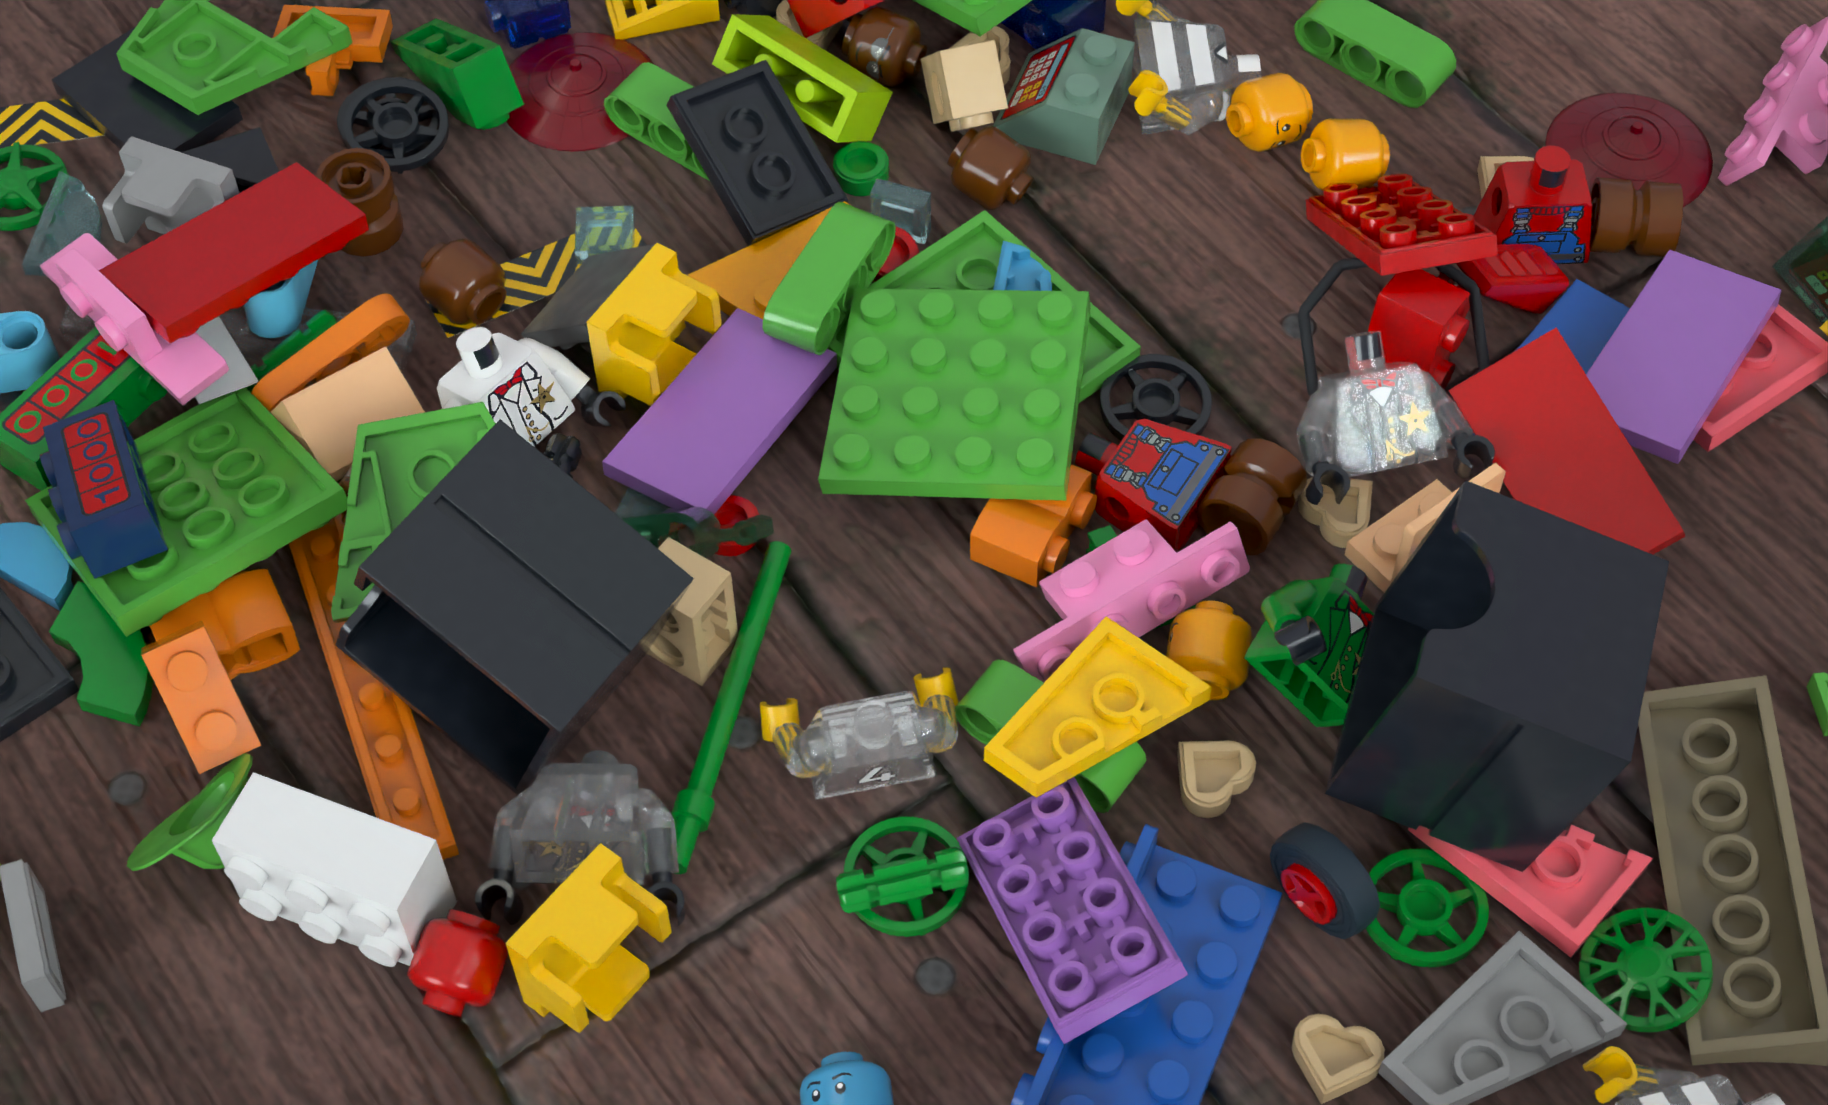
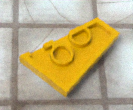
M1106 616L984 747V761L1037 798L1208 702L1212 687Z

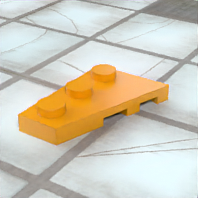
M831 208L688 274V276L714 288L719 294L720 310L731 316L739 308L763 319L766 307L773 293Z

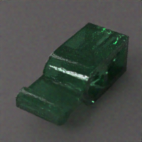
M690 506L617 515L645 539L650 540V543L656 548H659L668 537L680 543L678 531L689 526L694 533L695 544L687 548L706 559H709L718 551L721 542L735 541L739 545L747 546L765 539L774 533L772 517L760 514L734 524L720 525L715 515L703 507Z

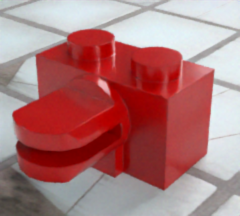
M1422 269L1396 273L1378 294L1367 335L1379 332L1382 357L1359 361L1353 380L1360 378H1383L1392 371L1406 370L1414 386L1413 394L1418 395L1415 404L1417 410L1431 393L1440 396L1455 370V364L1448 361L1450 354L1458 349L1469 328L1470 320L1465 319V316L1470 308V293L1460 285L1455 286V282L1442 272L1438 277ZM1398 374V388L1408 392L1411 386L1405 374ZM1395 388L1390 399L1398 403ZM1399 391L1401 405L1411 406V402L1414 401L1415 397Z

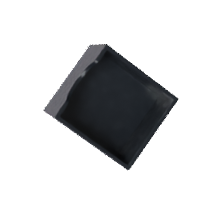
M500 419L359 566L354 585L361 591H364L371 583H374V586L341 627L336 646L522 798L647 654L694 578Z
M1465 480L1374 607L1325 794L1415 830L1419 826L1430 829L1428 835L1523 872L1631 762L1669 561Z

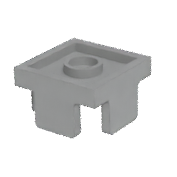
M131 136L119 151L125 173L104 200L102 208L115 240L128 243L144 221L147 229L166 234L239 194V189L233 171L230 168Z

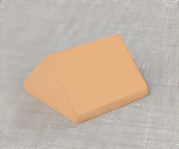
M385 346L282 400L270 413L335 481H338L344 477L352 465L359 424L419 414L425 411Z

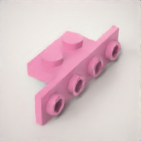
M1828 16L1811 27H1808L1806 24L1797 27L1783 41L1781 49L1784 52L1779 62L1763 79V84L1766 87L1760 98L1752 104L1744 115V120L1747 121L1744 129L1725 151V156L1728 159L1718 176V179L1725 186L1763 167L1774 145L1805 175L1822 166L1828 154V64L1820 56L1828 42Z
M85 233L42 263L40 267L43 273L60 288L61 295L73 311L81 318L88 315L95 321L94 324L97 330L115 351L119 352L121 349H124L182 406L228 372L229 367L225 359L196 332L188 337L179 338L169 343L151 328L145 314L98 271L118 259L91 234Z
M1145 519L1041 580L1039 583L1046 600L1063 620L1013 649L1020 668L1045 682L1106 616L1139 638L1249 572L1250 566L1237 527L1230 521L1176 553L1148 520Z

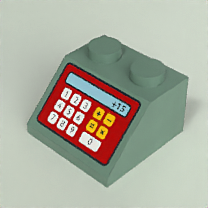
M1082 28L1030 52L1006 98L1008 108L1000 110L993 126L1000 129L1019 144L1096 165L1129 94L1128 88L1131 85L1135 42Z

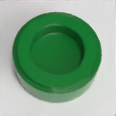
M865 141L852 142L840 148L835 154L833 173L843 192L853 196H869L879 192L887 184L889 179V159L886 152L874 143Z

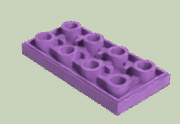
M1672 250L1667 252L1586 374L1630 446L1676 464L1680 462L1778 306L1781 289Z
M737 308L602 461L604 475L706 525L837 368V353L827 349L825 353L819 356L766 335L763 331V319Z
M1075 777L1037 798L1031 796L957 837L1014 951L1064 1044L1188 975Z

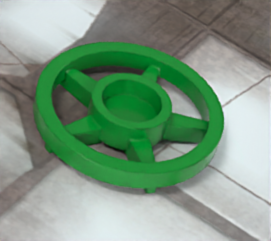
M15 142L13 146L0 149V164L9 161L8 167L0 170V209L3 207L10 210H19L29 207L33 210L20 216L0 217V231L22 230L49 219L63 206L70 192V177L64 162L54 152L40 146L20 145L19 142ZM23 158L41 160L50 165L31 169L23 166ZM59 176L55 193L44 205H41L37 200L41 193L40 184Z
M895 817L871 826L855 840L845 859L843 873L854 871L861 855L867 858L874 866L922 855L925 851L928 836L938 840L947 849L952 847L961 848V846L949 831L937 823L918 817ZM903 831L919 832L911 848H898L887 855L870 846L874 841L891 833ZM968 883L963 887L956 888L949 902L941 910L927 918L923 916L921 900L927 895L895 902L907 905L913 919L910 922L893 921L874 913L871 909L880 905L879 900L871 901V908L855 913L867 925L882 933L904 937L923 936L946 924L958 912L965 900ZM941 885L932 887V889L941 888Z
M1420 848L1402 850L1388 855L1378 862L1369 873L1374 885L1392 869L1410 864L1411 881L1402 888L1399 895L1377 892L1380 908L1396 913L1400 924L1404 927L1398 941H1395L1384 931L1377 918L1366 927L1373 941L1389 954L1392 959L1419 967H1442L1464 959L1477 947L1485 932L1489 917V905L1484 889L1434 850ZM1421 864L1432 865L1449 872L1462 882L1466 889L1448 892L1440 883L1425 878ZM1473 900L1476 909V924L1470 936L1463 941L1448 921L1453 909ZM1417 935H1435L1451 949L1440 952H1423L1408 948V946Z

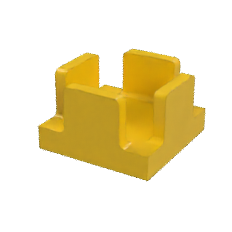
M656 243L586 322L598 391L616 392L621 395L623 400L627 395H630L649 406H652L696 356V353L674 342L686 328L685 321L711 334H715L722 326L718 292L714 288L683 274L678 268L677 252L659 243Z
M602 843L586 857L505 943L524 1003L542 1017H545L549 1012L553 1013L577 1033H581L589 1024L586 1008L603 1021H610L649 979L648 965L620 945L636 926H639L661 943L672 933L667 906L628 877L624 872L621 857Z

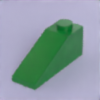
M437 18L390 41L396 54L429 89L439 96L446 109L455 119L475 129L486 130L497 127L509 119V112L524 105L501 46L495 42Z

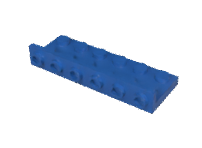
M1145 824L1137 844L1126 841L1119 855L1188 975L1065 1044L1062 1042L1048 1016L1036 1048V1052L1044 1054V1057L1035 1076L1026 1072L1022 1075L1011 1105H1200L1279 908L1282 892L1156 845L1158 828Z

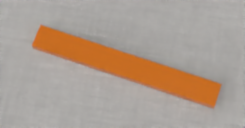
M342 512L323 527L311 530L290 542L289 546L376 818L436 839L442 859L445 860L459 855L410 706L336 646L340 629L346 622L334 623L331 614L339 568L340 545L343 541L345 527L341 520L344 515Z

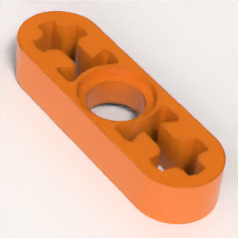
M391 294L377 295L360 305L265 375L254 386L251 394L271 412L282 400L383 347L391 345L407 330L410 318Z

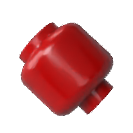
M449 909L446 919L436 918L426 923L408 969L410 981L416 987L426 991L422 1001L423 1005L446 1014L461 1017L465 1005L483 1007L491 1003L509 955L505 941L498 937L499 925L478 916Z

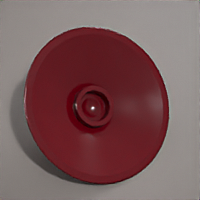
M576 32L543 40L522 52L509 65L524 105L509 112L510 117L506 122L522 138L552 150L588 151L615 144L630 135L619 129L611 121L604 107L605 98L640 64L654 63L634 44L624 39H615L614 36L608 34Z
M1603 93L1580 99L1567 106L1555 117L1545 139V146H1558L1568 152L1571 160L1576 159L1583 163L1589 192H1591L1596 177L1631 180L1635 190H1639L1645 181L1681 184L1683 190V207H1685L1704 191L1712 175V152L1706 137L1699 127L1678 109L1643 95Z

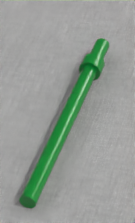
M772 541L767 546L687 788L678 792L670 815V820L674 823L668 841L670 872L673 874H685L687 872L699 832H704L708 829L713 814L715 801L711 798L792 552L791 548L783 542Z

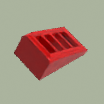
M1499 244L1497 245V256L1456 263L1465 275L1476 282L1481 295L1535 314H1542L1569 286L1568 277L1544 249L1536 245Z

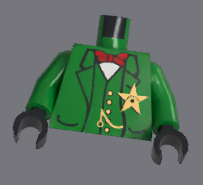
M1349 564L1334 565L1329 577L1312 580H1294L1268 595L1261 605V611L1266 620L1244 657L1316 727L1343 725L1373 614L1361 601L1368 583V577L1361 569Z

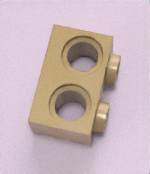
M668 537L658 549L694 579L647 654L702 686L734 648L738 636L731 572Z

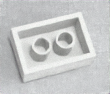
M254 772L212 839L225 867L224 872L231 879L240 897L239 903L249 913L267 921H274L279 916L298 923L299 927L306 934L324 943L333 944L337 939L353 944L358 946L366 957L384 966L393 967L397 962L410 966L426 923L436 918L446 919L449 909H453L457 902L436 839Z

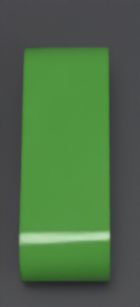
M1317 0L1296 21L1294 26L1298 43L1309 54L1410 108L1422 106L1456 69L1455 55L1445 42L1368 0Z
M649 62L640 64L605 98L604 107L611 121L628 135L710 181L666 106L670 96L694 86Z
M837 202L830 209L770 298L763 317L764 334L819 356L825 353L850 315L854 289L868 288L889 256L895 238V223L846 203Z
M995 660L955 707L956 719L971 736L987 745L1044 682L1008 661ZM1136 741L1074 776L1095 812L1105 813L1111 809L1146 763V754Z

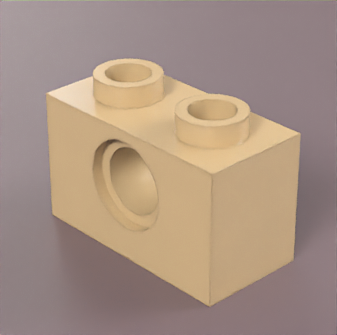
M995 40L941 50L921 58L933 124L949 121L951 132L994 123L992 112L1008 108Z

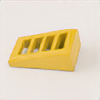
M605 0L614 37L620 40L720 20L718 0ZM656 4L655 7L647 9V5ZM635 8L636 15L627 18L625 10Z

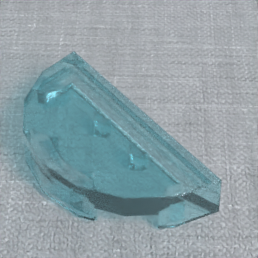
M59 171L22 263L25 275L46 276L40 265L85 233L91 234L97 241H100L102 219L95 198L85 189L84 184L79 179Z

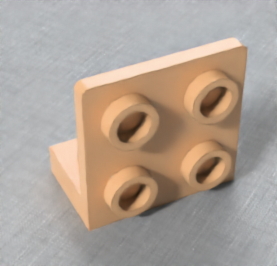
M1494 463L1469 480V482L1499 493L1506 471L1497 463ZM1436 479L1347 542L1345 556L1357 568L1365 572L1367 577L1385 593L1459 488L1451 492Z

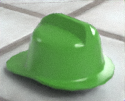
M244 753L234 758L220 770L198 795L154 828L129 856L127 861L128 869L137 871L147 868L170 853L203 869L225 868L212 839L249 780L248 773L252 766L253 756Z

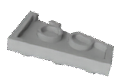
M1518 931L1381 1062L1378 1073L1413 1105H1468L1620 1036L1627 1023L1522 932Z

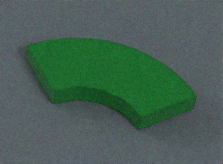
M77 581L49 630L54 643L75 653L81 661L83 680L76 700L82 711L140 727L147 713L153 688V678L141 656V648L147 646L140 629L126 637L88 586L83 582Z

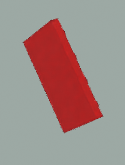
M295 162L98 271L145 314L154 331L167 342L172 343L179 338L194 334L200 326L230 309L245 305L251 297L279 281L294 277L300 269L328 253L343 249L349 241L367 232L369 227L364 212L299 163Z
M1408 174L1385 175L1378 178L1377 186L1359 189L1358 185L1353 183L1328 185L1323 188L1324 195L1312 196L1305 200L1307 219L1381 276L1497 256V235L1476 222L1473 215L1462 213L1453 207L1452 201L1442 200L1432 193L1431 188L1414 182L1412 176Z
M1557 327L1448 390L1473 433L1487 438L1493 444L1495 455L1492 464L1497 463L1506 471L1503 482L1514 500L1653 555L1686 537L1684 530Z

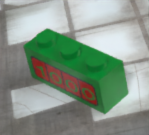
M95 326L0 413V464L42 491L51 486L40 460V454L49 451L43 427L112 400L115 401L127 427H129L153 402L160 400L168 391L124 349H121L119 352L115 351L105 341Z

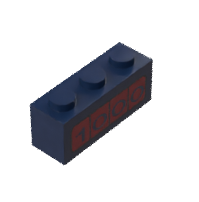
M114 400L43 427L49 451L40 454V460L53 486L48 489L50 499L62 522L57 524V529L63 545L72 560L82 556L94 579L168 550L137 445Z

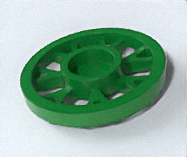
M1635 908L1612 915L1601 922L1589 935L1580 955L1579 973L1582 985L1627 1023L1625 1029L1631 1031L1659 1032L1686 1022L1704 1005L1713 983L1711 954L1702 935L1682 917L1661 909ZM1642 923L1645 939L1629 944L1624 939L1620 928ZM1648 923H1655V925L1649 926ZM1664 926L1670 927L1682 934L1667 949L1655 942ZM1613 932H1615L1616 936L1614 937L1609 936ZM1690 941L1693 946L1685 947V944ZM1601 943L1621 951L1617 962H1607L1593 958ZM1699 956L1701 972L1675 971L1673 959ZM1591 967L1600 969L1599 971L1591 974ZM1618 975L1622 987L1602 999L1593 984L1610 976ZM1688 982H1699L1696 990ZM1673 983L1690 996L1689 1000L1676 1010L1662 996L1671 988ZM1631 995L1641 999H1650L1649 1017H1636L1627 1014ZM1621 1001L1619 1011L1611 1007L1612 1004ZM1658 1007H1662L1667 1014L1656 1016V1010Z

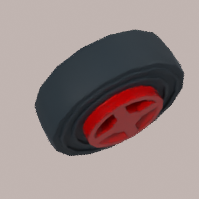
M1304 822L1289 829L1272 845L1269 857L1279 884L1296 908L1315 926L1331 936L1347 939L1363 931L1377 917L1380 902L1377 889L1371 877L1354 853L1335 835L1319 825Z

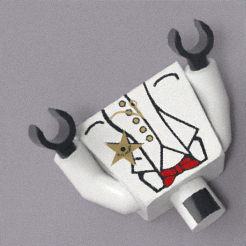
M484 327L471 328L458 337L456 346L462 360L440 378L437 386L442 409L483 402L495 423L501 419L534 447L575 411V407L571 402L574 397L581 402L582 417L591 426H612L599 414V404L602 400L616 411H625L626 409L625 401L618 393L613 391H594L586 383L590 378L559 351L531 338H523L516 341L502 333L491 334Z

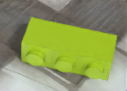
M732 14L712 65L729 74L767 60L804 123L836 143L872 141L893 93L891 90L770 16Z

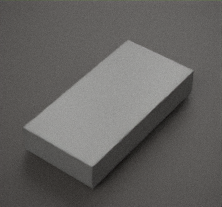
M23 859L1 865L0 877L21 984L40 1012L65 1005L64 1000L67 998L44 889L28 863H24Z

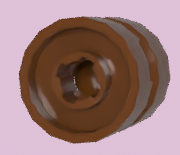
M351 148L343 149L330 155L320 164L316 177L364 212L367 218L369 230L349 241L341 250L349 255L364 257L377 255L390 249L400 239L404 228L398 198L394 193L395 186L390 166L385 158L370 149Z
M1596 177L1590 192L1592 202L1590 251L1620 253L1621 250H1625L1629 244H1632L1638 255L1665 257L1669 250H1676L1683 217V190L1681 184L1645 181L1639 190H1635L1631 180Z
M1260 438L1247 439L1238 445L1224 466V475L1214 481L1200 502L1196 511L1198 522L1208 535L1231 521L1238 529L1245 554L1258 555L1267 549L1281 527L1284 516L1290 513L1308 483L1306 471L1295 456L1278 444Z

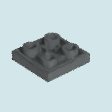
M654 245L588 256L521 335L524 338H531L549 347L560 346L563 350L571 348L575 344L590 342L586 322Z

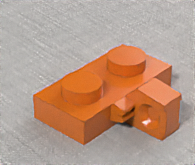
M283 5L273 38L313 7L349 27L353 42L351 45L305 66L307 67L306 75H309L311 81V95L333 96L339 83V69L351 70L353 61L383 62L393 28L390 10Z

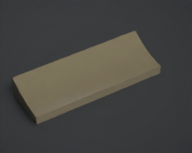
M1767 675L1646 691L1643 696L1638 726L1668 912L1674 913L1688 921L1699 931L1708 945L1713 965V983L1708 998L1700 1010L1685 1022L1692 1066L1740 1062H1774L1828 1066V992ZM1671 928L1674 944L1682 934ZM1688 941V942L1685 944V947H1689V946H1693V945H1692V943H1691L1690 941ZM1699 956L1676 958L1678 972H1701ZM1688 982V984L1696 990L1699 982ZM1680 988L1682 1004L1689 1000L1690 996Z

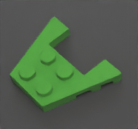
M164 0L158 9L149 8L116 54L123 71L199 115L345 49L353 42L347 25L315 7L311 8L277 36L270 38L208 2L210 0Z
M483 402L358 425L346 503L347 513L343 541L340 545L338 559L339 568L335 596H333L331 607L334 623L347 621L374 586V583H371L364 591H361L354 585L359 566L496 424Z

